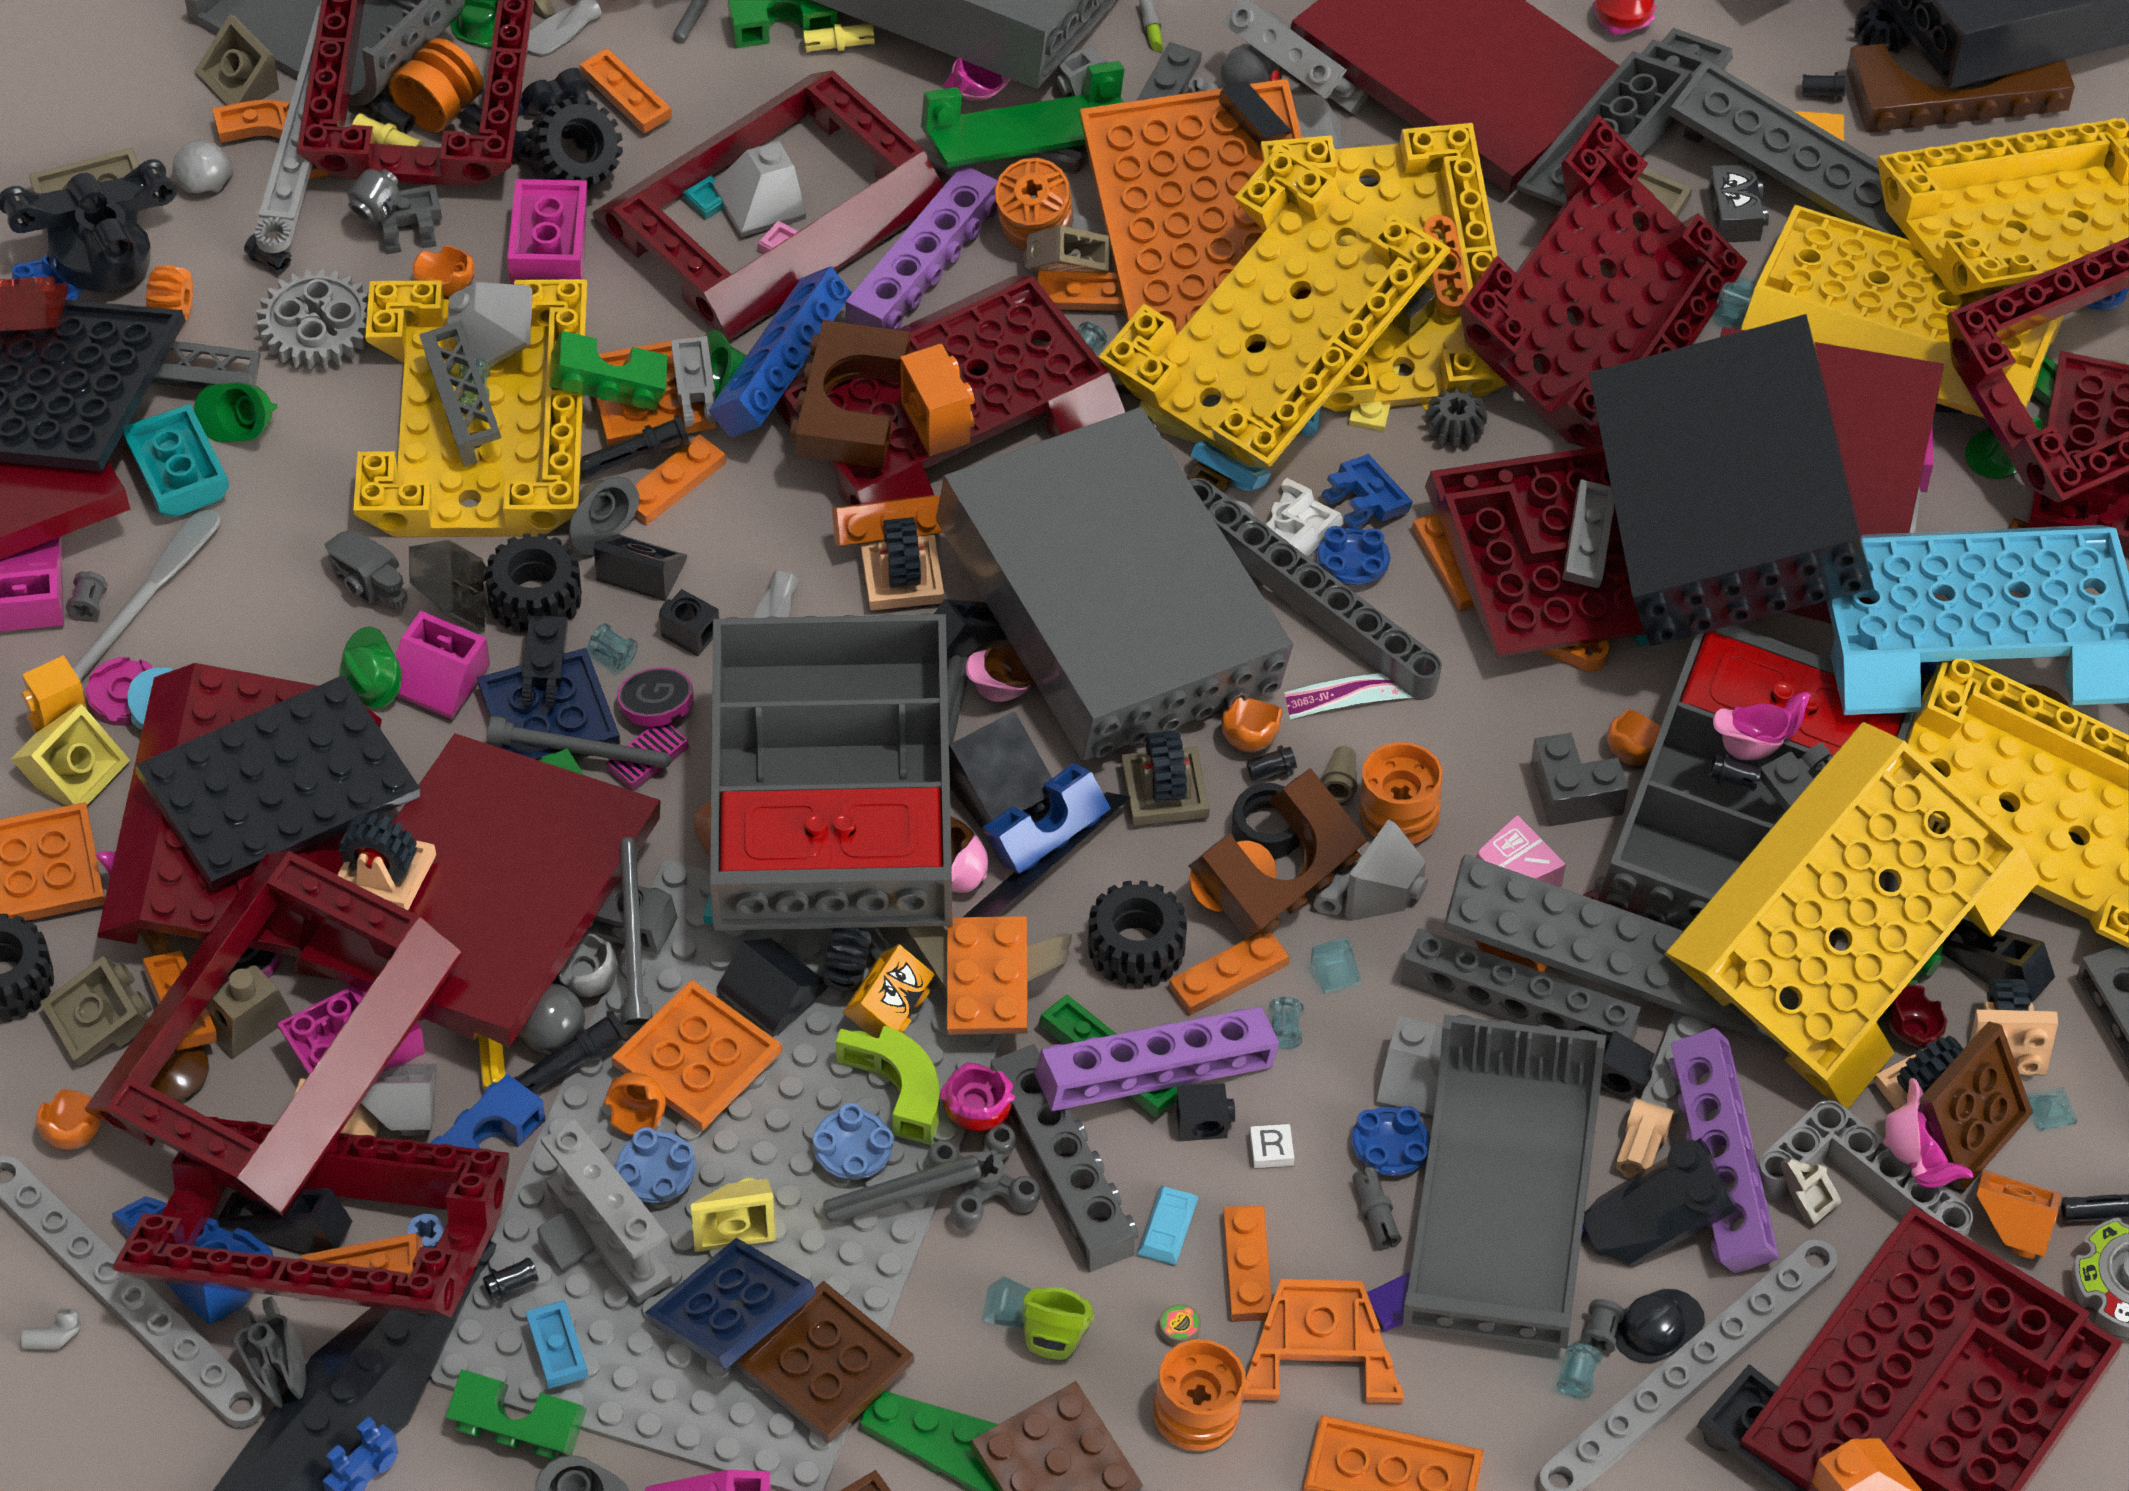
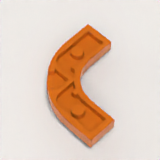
M253 100L212 108L220 143L254 136L281 138L290 103L278 100ZM313 164L309 179L329 176L330 174Z

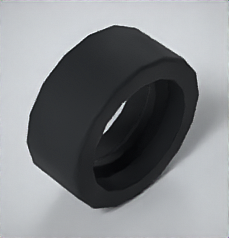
M1261 783L1247 788L1238 796L1233 806L1232 835L1236 842L1248 840L1259 843L1270 852L1273 859L1288 855L1299 846V839L1291 827L1277 834H1263L1253 830L1246 823L1247 815L1254 810L1260 808L1276 809L1269 799L1285 786L1276 783Z

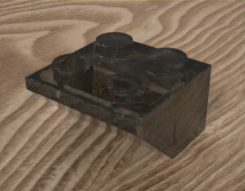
M451 540L408 546L410 584L448 616L478 632L485 631L488 605L484 598L486 566L483 558Z

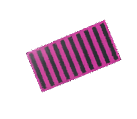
M670 724L649 727L626 745L668 753L672 760L689 748L688 739ZM614 759L606 761V769L631 791L637 789L662 769L661 767Z

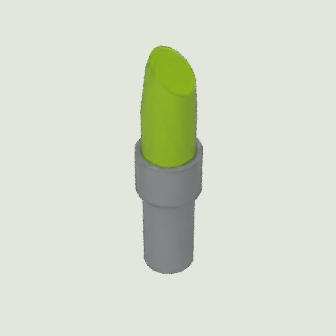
M1139 0L1144 30L1147 32L1152 49L1160 53L1163 51L1161 23L1159 16L1156 14L1153 0Z

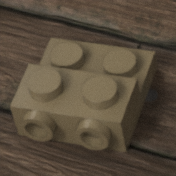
M104 955L40 1002L73 1061L80 1066L84 1065L110 1044L114 1043L121 1048L133 1039L149 1019L147 1013L152 1010L146 998L139 991L134 993L129 986L135 979L128 968L121 962L117 965Z

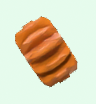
M176 265L156 266L149 275V283L146 284V307L182 310L185 320H188L190 309L193 307L192 300L194 296V282L191 279L189 270L177 267Z

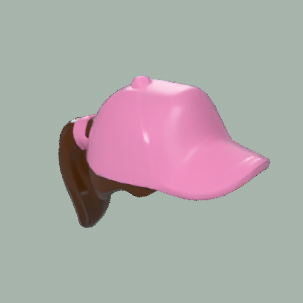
M1011 643L975 652L966 662L968 678L975 683L979 694L989 701H1010L1023 695L1032 687L1033 679Z
M950 816L952 892L967 893L975 889L981 881L987 878L988 855L984 845L974 832L962 821Z

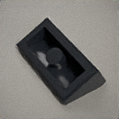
M1247 81L1225 87L1220 91L1219 103L1260 148L1262 141L1282 140L1291 133V129Z

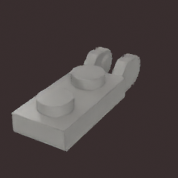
M707 336L671 340L679 404H682L685 427L693 426L694 412L691 408V403L705 401L704 414L707 424H715L716 419L708 411L715 400V388Z

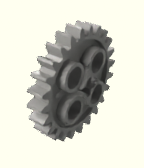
M324 268L319 270L317 276H312L309 269H305L303 278H299L295 273H291L292 282L287 283L279 279V290L268 288L269 298H261L260 300L261 309L257 310V327L259 335H261L263 346H269L270 355L279 353L280 362L282 363L292 358L295 368L302 361H305L309 370H312L315 362H320L322 367L327 369L328 360L333 359L338 365H341L342 355L345 354L353 359L355 357L354 347L362 350L365 349L364 339H366L369 292H363L361 282L353 285L351 275L340 280L337 270L329 277L325 276Z

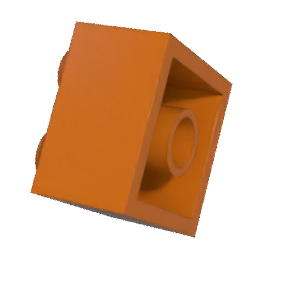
M942 343L900 356L901 404L929 457L970 444V428L974 427V418L971 412V404H974V395L969 383H963L960 378V369L956 358L953 355L948 356Z

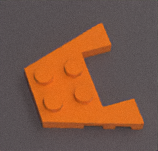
M1280 1279L1246 1377L1243 1400L1278 1401L1280 1395L1279 1360L1363 1362L1365 1403L1402 1404L1404 1392L1394 1373L1392 1359L1389 1351H1386L1380 1335V1327L1363 1281Z

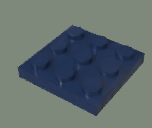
M587 648L565 653L561 687H558L555 707H546L544 700L546 686H534L532 705L522 706L523 665L477 677L478 688L490 719L492 715L508 718V722L514 723V727L620 744L618 729ZM514 742L510 746L503 745L502 748L536 760H540L547 754L561 751ZM570 752L573 757L582 755L579 753Z
M736 1237L645 1313L651 1325L725 1370L816 1294V1290L812 1281Z

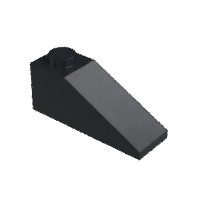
M1962 919L1944 940L1941 953L1987 984L1991 983V979H2025L2029 989L2028 998L2032 1002L2055 978L2043 941L1998 929L1993 937L1990 938L1972 921Z
M331 1188L301 1189L283 1216L238 1192H232L217 1219L219 1228L231 1232L240 1228L250 1232L261 1241L302 1253H315L339 1248L353 1222Z

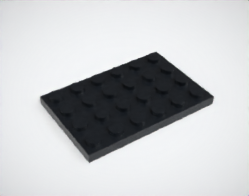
M344 675L136 764L137 776L211 890L253 872L266 853L298 852L347 830L355 816L360 817L361 813H367L369 817L372 813H379L381 815L419 798L421 789Z

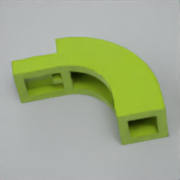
M883 1026L879 1038L872 1037L863 1031H849L840 1028L836 1039V1062L880 1074L889 1079L900 1093L892 1114L893 1136L931 1146L939 1123L940 1100L938 1075L927 1053L913 1039L887 1026Z

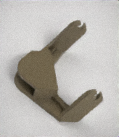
M943 926L907 927L909 935L934 971L935 981L947 997V930ZM1062 933L1027 946L1028 981L1066 962L1072 934Z

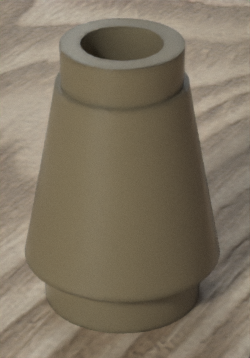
M1340 746L1334 750L1320 779L1338 803L1350 800L1358 788L1356 753L1347 746Z

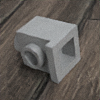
M1092 44L1067 56L1057 67L1060 76L1056 77V82L1064 96L1069 94L1073 96L1084 95L1087 66L1107 63L1105 57Z

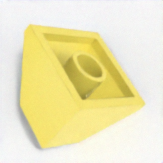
M82 704L76 705L35 733L11 758L37 789L65 806L86 802L88 805L130 761Z
M745 1178L737 1183L726 1184L690 1204L695 1252L724 1248L736 1237L747 1244L776 1241L774 1199L768 1178L758 1180L755 1178Z

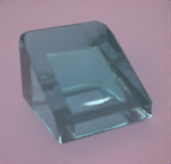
M1348 937L1316 945L1312 948L1310 962L1324 994L1361 983L1354 952Z
M1004 1276L988 1287L982 1321L1023 1329L1022 1303L1024 1296L1032 1289Z

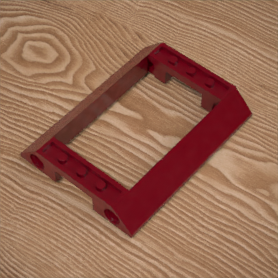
M322 0L297 146V154L338 179L357 180L366 169L377 171L386 169L399 182L468 187H479L511 168L534 0H498L479 135H466L465 132L443 131L441 148L375 144L373 126L351 125L345 127L365 0Z
M830 70L810 74L593 211V217L637 258L648 251L651 252L681 280L683 300L715 330H719L729 342L778 310L802 277L829 266L838 271L913 222L944 186L926 152L835 71ZM807 112L816 119V124L828 135L842 128L874 156L875 176L879 179L878 181L734 274L728 272L660 209L681 196L687 189L736 161L746 150L760 146L807 116Z
M2129 237L1956 309L1947 315L1953 366L2025 486L2058 503L2129 472V431L2077 453L2070 458L2063 446L2065 442L2055 425L2053 424L2038 430L2005 374L2016 363V360L2007 345L2001 342L2129 288Z
M290 851L266 853L84 1109L94 1117L149 1146H152L155 1140L205 1165L210 1169L217 1182L283 1216L463 954L420 916ZM276 900L288 905L292 912L308 920H311L315 913L367 938L375 954L389 961L260 1145L151 1088L150 1084L277 907Z
M209 1117L260 1145L274 1126L255 1121L244 1122ZM340 1133L302 1189L331 1188L336 1197L447 1210L448 1224L436 1248H419L412 1262L413 1270L408 1278L406 1272L390 1271L387 1269L316 1262L307 1259H292L266 1254H251L228 1251L226 1249L194 1247L227 1186L217 1182L208 1167L178 1152L171 1164L175 1189L161 1214L143 1213L113 1263L114 1271L139 1279L452 1317L501 1216L510 1160L509 1153L492 1151L490 1149L456 1147L449 1144L439 1145L414 1142L408 1139L380 1138L372 1135Z

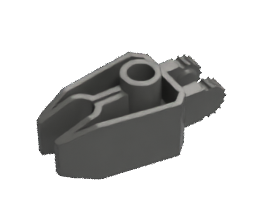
M352 531L340 532L324 544L330 555L328 559L337 578L354 596L359 597L367 605L379 599L385 605L388 604V607L397 609L398 607L405 606L408 595L405 589H402L404 584L403 577L396 570L399 567L398 560L390 550L360 532Z
M270 1296L262 1300L263 1310L267 1317L257 1322L254 1313L248 1307L239 1310L243 1329L238 1331L234 1343L253 1379L275 1406L282 1408L280 1387L285 1382L284 1379L290 1391L299 1400L303 1397L307 1378L301 1334L286 1316L280 1314L275 1300Z

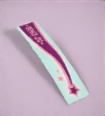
M1382 673L1353 676L1284 692L1290 720L1362 703L1414 698Z

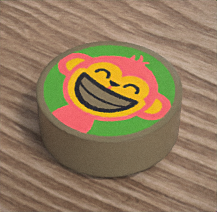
M1175 1304L1163 1311L1160 1317L1159 1331L1166 1343L1176 1346L1179 1343L1198 1339L1201 1319L1195 1309L1185 1304Z

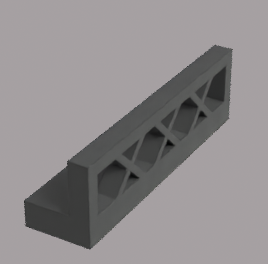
M459 321L421 333L419 336L463 466L465 467L478 462L473 447L501 439L502 437L462 322ZM458 335L460 341L453 352L439 347L438 341ZM455 363L469 367L463 379L449 375ZM465 390L479 395L472 407L458 402ZM475 418L489 423L490 429L469 435L467 430Z
M174 341L170 350H175L182 360L177 364L162 363L151 382L202 390L205 387L222 383L242 382L256 386L261 354L257 351ZM181 351L191 353L185 357ZM201 354H207L212 356L217 365L212 369L192 367L190 362ZM217 356H222V357H227V358H225L223 361H220ZM236 359L250 360L248 374L227 371L225 367Z

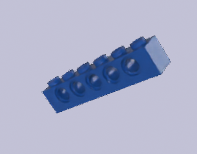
M832 266L802 277L708 410L730 438L758 428L763 424L811 354L813 334H820L823 320L833 321L845 301L852 294Z

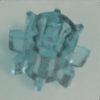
M1739 276L1736 284L1731 282L1724 284L1719 294L1718 307L1724 309L1722 314L1725 315V319L1738 324L1742 323L1755 289V282Z

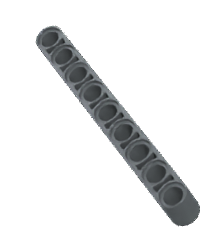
M1201 478L1189 480L1248 573L1376 671L1392 680L1406 693L1414 697V699H1429L1435 694L1442 667L1441 660L1435 653L1213 484Z

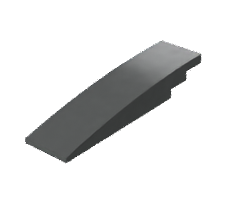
M1673 28L1661 42L1653 39L1641 54L1632 51L1517 183V190L1562 207L1566 202L1561 163L1592 119L1598 114L1641 156L1677 120L1668 115L1669 110L1705 60L1724 69L1733 59L1732 48Z

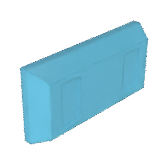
M1160 1186L1137 1255L1176 1266L1199 1196Z

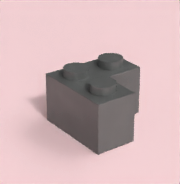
M1572 732L1534 738L1530 765L1549 827L1624 815L1628 786L1619 758L1581 763Z

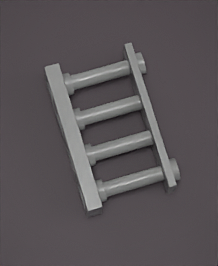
M1237 0L1222 22L1224 26L1325 99L1330 97L1349 112L1356 115L1369 95L1343 77L1346 72L1344 67L1292 31L1289 23L1270 10L1264 11L1251 0Z
M573 1119L543 1137L541 1144L563 1170L546 1181L547 1190L563 1210L571 1208L593 1242L595 1251L636 1303L640 1304L672 1284L671 1274L651 1250V1248L666 1240L668 1234L577 1120Z

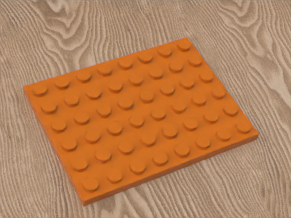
M1288 79L1250 84L1291 129V133L1282 140L1302 138ZM1224 88L1080 109L1079 118L1106 234L1109 236V247L1127 322L1143 304H1146L1170 319L1176 334H1178L1264 233L1261 227L1242 209L1234 198L1264 163L1262 150L1219 103L1220 91ZM1300 288L1294 292L1292 297L1298 300L1305 299L1310 295L1311 290ZM1256 341L1250 344L1249 347L1266 345V343Z

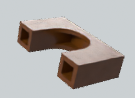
M823 320L820 334H813L811 356H814L813 363L807 362L805 366L804 384H807L806 391L800 390L798 395L797 412L800 413L799 419H793L791 424L790 441L796 442V457L884 469L891 441L890 417L844 410L832 403L827 395L839 383L854 378H869L901 383L900 356L910 354V332Z
M1311 768L1296 777L1269 799L1295 832L1302 848L1301 868L1294 879L1279 880L1261 872L1230 833L1188 865L1246 939L1258 931L1263 937L1281 923L1277 918L1279 914L1285 909L1291 914L1306 903L1308 899L1304 894L1313 887L1318 892L1335 878L1331 871L1337 866L1344 870L1361 857L1357 850L1368 842L1367 838Z

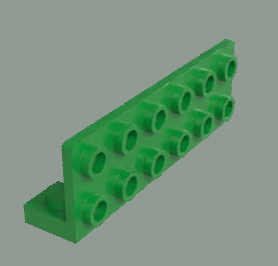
M1120 61L1087 66L1084 95L961 115L962 94L957 87L924 92L921 128L946 167H961L967 164L1086 145L1079 118L1080 109L1124 103L1121 93L1125 69Z

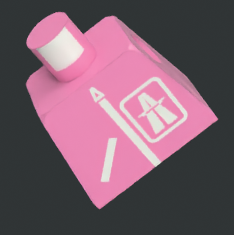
M1519 815L1504 826L1476 854L1478 859L1557 887H1561L1563 884L1566 864Z

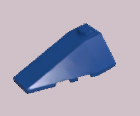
M145 1196L113 1212L112 1217L129 1238L143 1213L161 1214L167 1203ZM211 1218L206 1222L194 1244V1247L226 1249L228 1251L273 1256L272 1249L250 1232L237 1228L234 1232L219 1228L218 1221ZM166 1282L181 1301L209 1325L243 1308L252 1294L251 1292Z

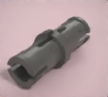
M1366 1167L1364 1169L1369 1183H1365L1361 1170H1358L1352 1176V1180L1363 1203L1360 1209L1363 1218L1370 1222L1377 1247L1379 1249H1389L1385 1233L1389 1234L1393 1247L1401 1242L1402 1237L1391 1214L1393 1210L1391 1199L1384 1195L1377 1170L1373 1167Z

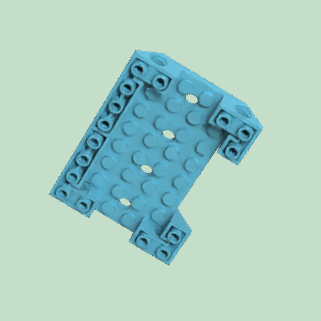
M2090 525L1862 535L1874 589L1827 601L1835 635L1830 657L1844 715L1920 712V662L1953 661L1954 659L1988 660L2069 656L2064 678L2072 705L2129 703V572L2117 529L2114 527ZM2094 588L2100 595L2089 594L2084 589ZM2019 591L2025 598H2016L2009 592ZM1944 594L1950 601L1938 600L1934 595ZM1868 597L1875 604H1864L1859 601V598Z

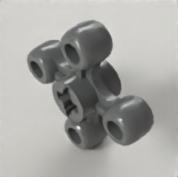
M1001 1123L988 1129L982 1143L984 1151L974 1154L979 1162L981 1176L983 1173L987 1174V1176L983 1178V1181L978 1178L962 1183L964 1194L954 1200L950 1211L951 1222L958 1229L966 1231L977 1227L983 1216L984 1207L982 1202L993 1199L995 1195L1006 1198L1009 1206L1020 1213L1032 1211L1039 1202L1041 1189L1035 1179L1028 1176H1021L1015 1179L1004 1173L1002 1160L1010 1156L1016 1142L1015 1132L1008 1125ZM945 1140L937 1141L929 1148L925 1163L928 1169L963 1158V1156L958 1153V1149L951 1142Z

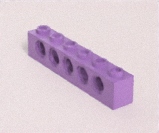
M967 165L961 166L845 301L846 323L893 330L899 329L904 316L911 308L915 309L919 305L924 292L930 285L934 286L938 283L946 266L958 259L963 246L969 239L973 240L976 238L985 220L997 213L995 187L998 181Z
M1262 1006L1251 1009H1237L1230 1013L1201 1016L1194 1020L1174 1024L1165 1023L1158 1027L1143 1030H1128L1122 1034L1092 1037L1081 1042L1065 1045L1055 1044L1041 1049L1035 1076L1051 1111L1272 1068L1279 1041Z
M1712 1028L1671 1042L1674 1057L1669 1060L1670 1067L1675 1079L1680 1082L1682 1093L1678 1094V1103L1683 1115L1688 1117L1690 1129L1686 1130L1687 1140L1694 1141L1702 1138L1707 1144L1726 1185L1735 1181V1186L1730 1193L1738 1210L1710 1225L1713 1227L1715 1239L1711 1241L1713 1255L1719 1264L1722 1263L1734 1274L1779 1260L1780 1257L1729 1040L1716 1028ZM1710 1073L1708 1080L1699 1085L1701 1077ZM1715 1109H1718V1113L1715 1116V1118H1713L1710 1121H1707V1117L1710 1114V1112ZM1727 1145L1725 1152L1715 1158L1717 1150L1721 1146ZM1744 1218L1742 1226L1738 1230L1732 1231L1734 1223Z

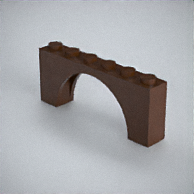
M1885 44L1851 47L1846 70L1866 132L2068 111L2075 88L2065 60L2010 73L1999 81L1981 88L1970 90L1940 88L1922 82L1908 74L1891 57Z

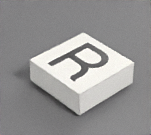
M1290 1124L1250 1127L1254 1168L1294 1166L1295 1158Z

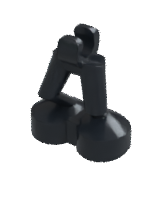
M569 68L562 71L554 80H537L529 84L522 92L521 101L528 114L534 116L541 115L544 111L566 99L572 101L575 98H584L585 104L589 101V97L586 94L589 89V83L579 68ZM562 129L561 135L563 138H573L579 150L586 149L585 142L576 132Z

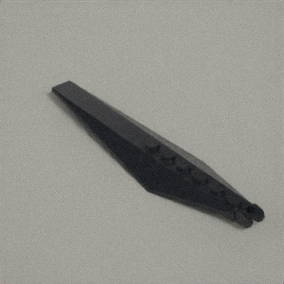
M491 1240L488 1241L452 1317L371 1307L316 1351L305 1364L307 1381L303 1397L298 1400L289 1387L281 1397L283 1407L278 1408L274 1406L213 1491H325L323 1480L332 1472L326 1455L337 1445L344 1449L347 1457L362 1444L356 1427L368 1416L375 1421L377 1429L384 1424L395 1435L407 1426L412 1419L471 1287L480 1276L479 1271L493 1256L497 1244Z

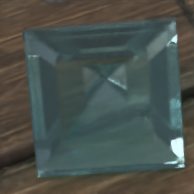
M2064 1087L2027 1095L2033 1111L2032 1116L2039 1131L2077 1124L2078 1120Z

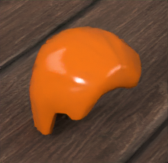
M449 245L443 246V249L438 253L423 250L413 261L412 273L416 281L442 280L444 299H448L455 292L471 285L475 276V262L468 253Z
M1238 697L1232 702L1229 710H1224L1221 719L1222 733L1227 742L1237 750L1246 753L1259 752L1266 749L1276 738L1280 729L1283 709L1280 706L1250 698L1243 701L1242 697Z
M1625 710L1619 718L1614 717L1609 725L1607 742L1610 752L1615 758H1619L1620 762L1629 766H1643L1647 764L1661 725L1634 710Z
M62 1089L58 1091L50 1103L42 1102L35 1122L42 1139L52 1147L64 1151H72L90 1143L98 1132L101 1122L100 1119L87 1113L84 1109L92 1097L78 1091Z

